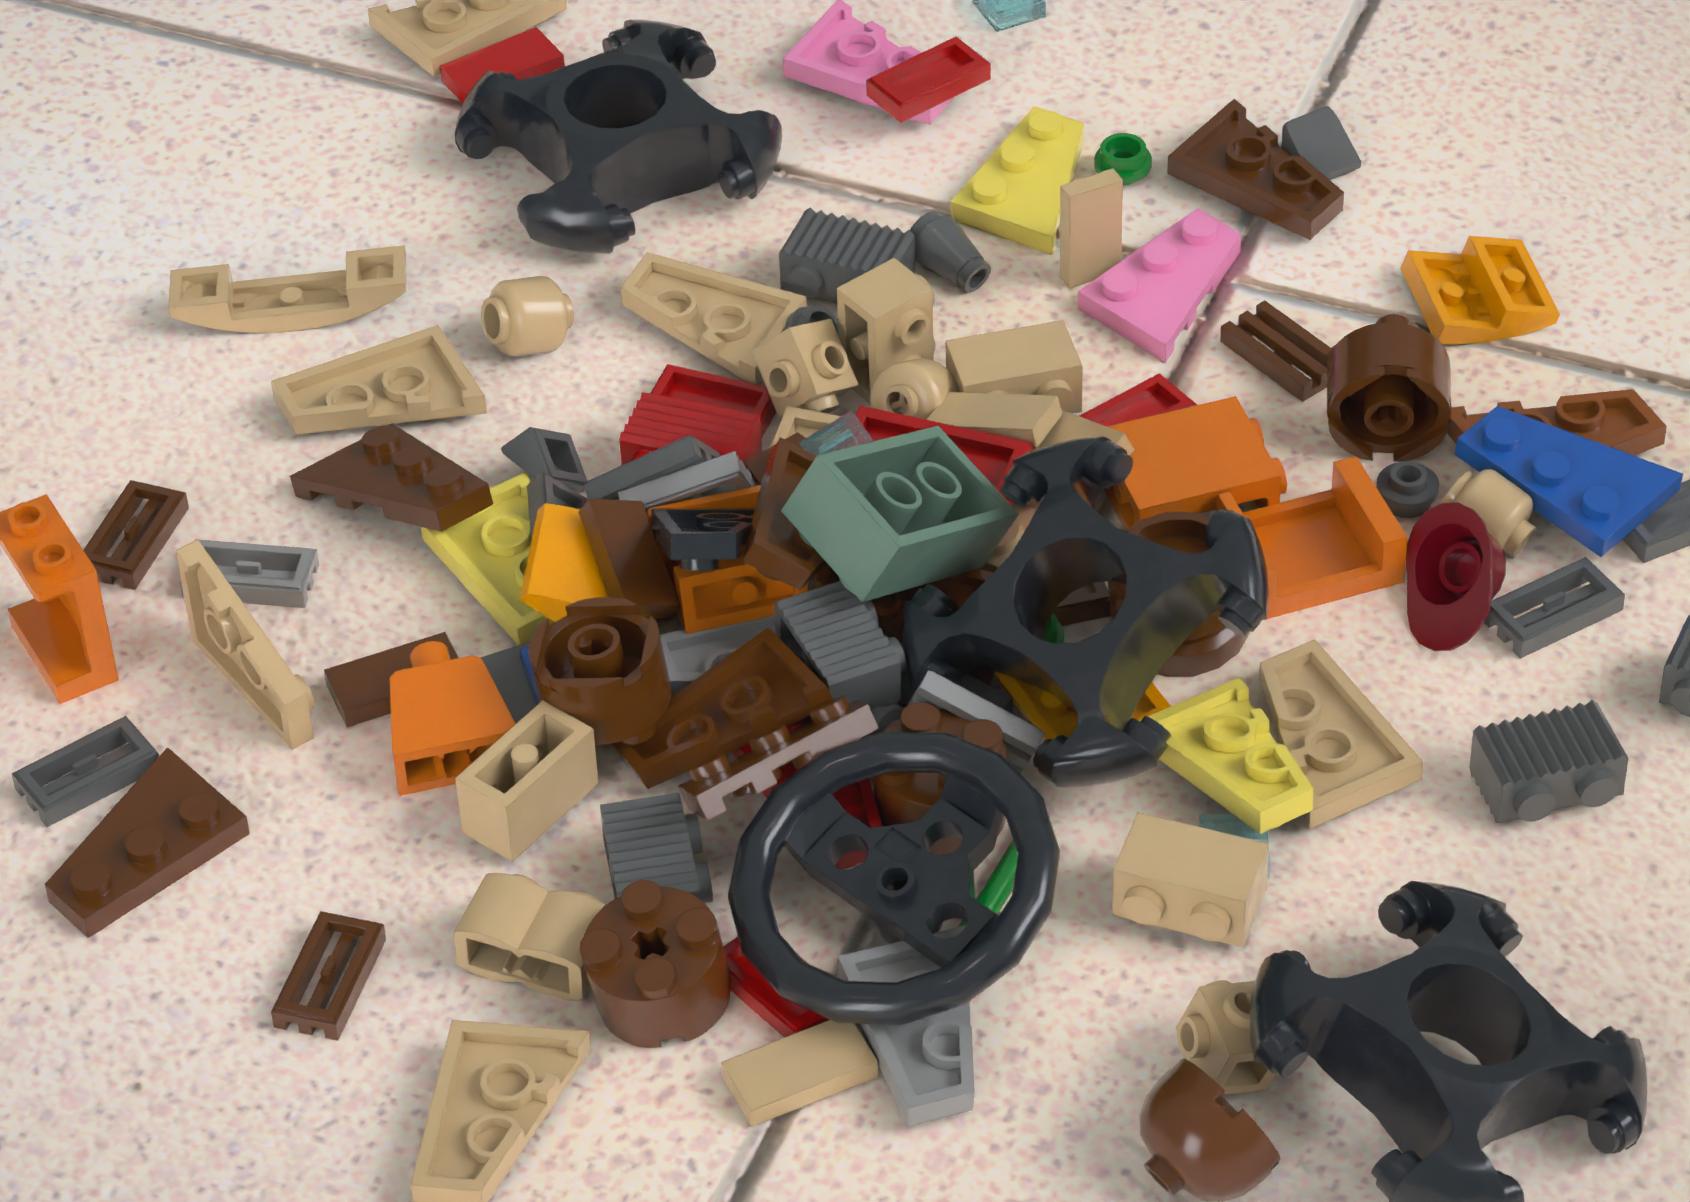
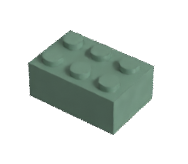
M939 426L817 455L781 510L796 527L802 540L820 554L839 576L842 585L855 594L861 602L982 568L1019 515Z

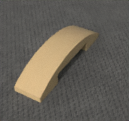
M405 245L346 251V270L233 282L229 264L170 270L168 306L170 317L206 328L245 333L294 332L348 321L375 311L406 293Z

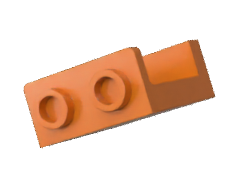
M1236 396L1107 426L1125 433L1135 449L1130 455L1133 459V467L1128 477L1122 483L1114 484L1110 488L1104 489L1125 531L1142 519L1165 512H1195L1199 514L1215 510L1216 496L1225 492H1230L1237 504L1254 500L1257 507L1262 508L1280 503V495L1285 494L1287 491V479L1281 461L1277 457H1270L1264 446L1263 433L1257 419L1248 418Z
M1357 456L1333 462L1331 490L1246 512L1241 511L1230 492L1221 493L1216 496V512L1220 509L1226 511L1233 510L1249 518L1256 530L1263 549L1268 573L1269 597L1266 619L1404 583L1407 535Z
M761 485L652 507L648 509L647 516L651 524V509L756 508ZM743 555L737 559H719V569L707 571L684 570L680 568V561L670 560L668 556L666 559V568L680 604L676 614L686 634L774 616V602L808 591V583L801 590H798L782 581L771 580L760 574L756 568L742 562Z
M42 495L1 511L0 545L34 597V599L8 608L11 627L59 704L119 681L97 570L48 495Z

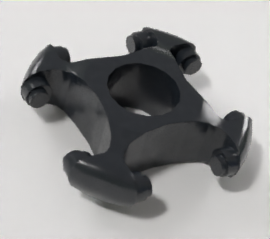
M630 19L624 21L623 28L610 32L608 37L602 40L603 53L546 74L517 80L512 73L506 74L503 71L496 73L492 70L485 71L467 94L457 119L455 143L459 151L466 154L469 158L483 159L498 146L511 147L520 152L533 166L554 183L543 193L525 196L517 206L519 220L526 228L529 237L539 243L552 247L587 253L610 254L615 246L628 242L629 237L635 235L636 231L631 213L652 203L703 189L718 181L727 198L742 199L749 197L754 199L771 177L782 143V126L776 115L761 110L748 111L741 114L726 113L701 98L682 80L706 77L716 66L714 52L707 44L701 32L675 24L649 20Z
M1104 436L1078 438L1033 450L1012 460L1013 466L1002 479L1004 484L1000 488L1001 493L1007 499L1021 508H1026L1029 503L1038 506L1011 555L955 613L949 609L953 604L952 600L931 584H927L924 589L919 588L910 601L904 602L902 633L907 671L914 692L928 670L963 687L961 683L963 675L974 670H992L1022 680L1054 695L1078 715L1077 727L1069 738L1065 735H1059L1054 739L1045 740L1035 752L1033 757L1034 767L1038 769L1040 775L1052 781L1057 787H1088L1112 783L1156 767L1158 759L1168 747L1166 742L1171 737V734L1161 724L1148 716H1144L1141 721L1131 718L1160 668L1168 661L1184 640L1209 616L1218 611L1221 612L1218 617L1220 622L1241 637H1245L1249 631H1255L1261 621L1266 620L1269 586L1265 557L1252 521L1233 510L1226 511L1220 509L1211 517L1206 527L1209 550L1200 554L1182 553L1114 526L1094 510V503L1103 489L1110 488L1114 484H1120L1128 477L1133 467V459L1124 448L1113 443L1109 438ZM1116 581L1126 585L1125 599L1116 617L1099 633L1077 643L1053 644L1045 641L1046 626L1055 608L1073 591L1095 582Z
M1410 881L1384 899L1379 905L1378 917L1382 926L1388 932L1396 934L1403 939H1411L1419 947L1412 954L1368 972L1346 978H1327L1314 973L1303 954L1295 950H1285L1279 953L1275 952L1266 957L1258 970L1250 1005V1041L1254 1061L1258 1064L1263 1063L1271 1073H1278L1281 1077H1287L1300 1068L1309 1055L1336 1083L1374 1114L1399 1147V1149H1394L1384 1155L1375 1164L1371 1172L1377 1179L1376 1186L1389 1199V1202H1524V1193L1517 1180L1512 1176L1495 1170L1490 1159L1482 1149L1490 1142L1544 1123L1555 1117L1574 1115L1585 1119L1591 1143L1597 1150L1605 1154L1619 1153L1624 1149H1629L1637 1143L1642 1133L1647 1109V1073L1640 1039L1629 1038L1623 1030L1616 1031L1612 1026L1606 1027L1594 1038L1587 1036L1564 1018L1526 981L1519 971L1505 958L1519 945L1523 935L1518 931V923L1506 912V903L1460 887L1433 882ZM1420 1032L1436 1033L1456 1041L1477 1057L1481 1065L1467 1064L1443 1054L1425 1040Z

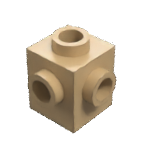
M832 319L790 327L752 350L778 417H783L786 406L830 413L840 407L838 397L858 386L848 356L842 346Z
M1219 980L1205 986H1199L1175 1028L1178 1045L1182 1054L1225 1090L1222 1095L1267 1090L1277 1074L1271 1073L1263 1063H1256L1253 1057L1250 1041V1005L1255 981L1231 983L1226 980Z

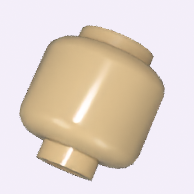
M546 276L503 280L491 290L490 296L484 300L481 307V323L487 340L491 344H496L497 348L507 356H525L555 351L564 342L567 330L574 321V309L571 299L567 294L562 293L558 284Z
M920 358L895 363L883 370L873 383L870 394V406L879 410L927 419L933 410L941 405L948 392H958L957 383L948 369L933 360Z
M1485 469L1475 475L1466 471L1454 483L1441 502H1458L1474 509L1485 522L1488 533L1502 547L1503 553L1506 552L1513 558L1522 551L1536 530V527L1528 522L1533 510L1531 497L1492 469Z

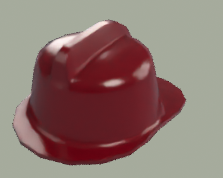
M1458 502L1440 503L1426 511L1413 526L1407 542V615L1410 631L1418 643L1434 652L1452 651L1466 644L1481 629L1490 611L1491 600L1500 591L1506 576V560L1502 547L1488 533L1485 522L1477 512Z

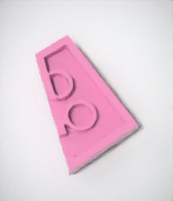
M837 0L783 58L784 77L883 109L867 96L866 80L921 52L912 46L898 47L886 39V29L874 21L863 24L852 16L851 6L842 0ZM953 98L910 119L931 125Z
M1197 208L1078 291V309L1166 363L1174 351V342L1182 329L1188 330L1195 320L1198 305L1206 294L1214 292L1241 252V233Z

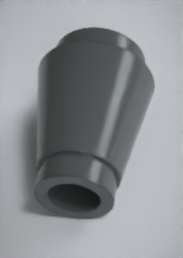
M930 211L913 224L910 231L915 235V261L955 285L962 287L969 293L979 289L986 282L991 273V266L984 260L983 256L952 215H942L938 211Z

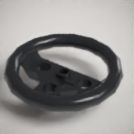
M881 732L823 751L772 789L739 838L728 891V901L742 954L782 999L837 1023L903 1025L966 1005L1020 963L1052 911L1060 849L1044 798L1002 754L949 733ZM890 772L938 773L946 776L941 797L916 822L870 828L846 812L833 796L843 787ZM1005 816L1018 858L1012 896L1001 912L994 913L975 900L974 870L994 850L1002 820ZM957 837L962 839L960 846L950 854L939 856L929 853L934 843L942 838ZM783 846H785L810 877L875 921L880 935L888 944L905 941L941 968L899 982L847 981L806 963L781 936L770 899L777 856ZM864 851L868 853L866 859L855 868L843 870L835 867L837 861L848 852ZM956 918L967 921L965 929L955 937L944 939L934 936V933L940 931L943 922Z

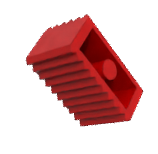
M642 392L640 400H637L636 408H633L632 416H629L628 424H625L624 432H621L619 439L621 465L688 435L695 437L716 450L721 456L735 451L739 460H742L743 463L762 452L760 415Z

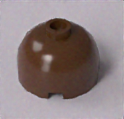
M1185 1058L1181 1059L1172 1069H1169L1157 1081L1145 1098L1139 1115L1140 1136L1152 1157L1144 1164V1167L1152 1178L1172 1196H1175L1182 1188L1200 1200L1224 1202L1243 1196L1272 1173L1271 1170L1279 1164L1280 1154L1243 1108L1237 1112L1221 1096L1225 1090L1197 1065Z

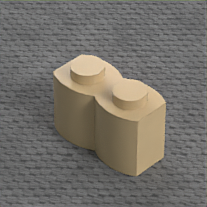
M488 873L483 878L453 932L456 964L471 973L500 982H521L542 994L565 1000H583L590 984L580 953V942L592 919L606 905L593 895L585 892L548 891L524 875Z

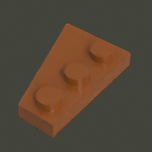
M1634 389L1560 396L1556 406L1523 409L1520 400L1497 403V406L1631 455L1647 451L1665 443L1667 426ZM1464 406L1452 407L1447 434L1456 444L1458 437L1488 413L1467 415Z

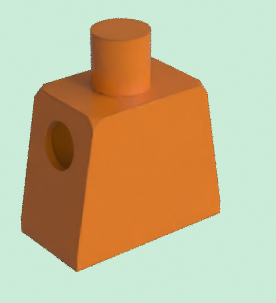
M430 641L422 643L412 650L410 660L413 668L395 671L390 676L392 753L399 796L456 784L455 778L516 724L482 658L471 655L451 660L445 644Z

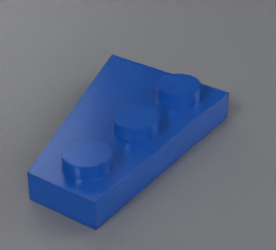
M1496 406L1457 438L1454 454L1478 472L1485 469H1492L1498 472L1531 497L1535 512L1600 557L1606 554L1680 490L1683 473L1500 406Z

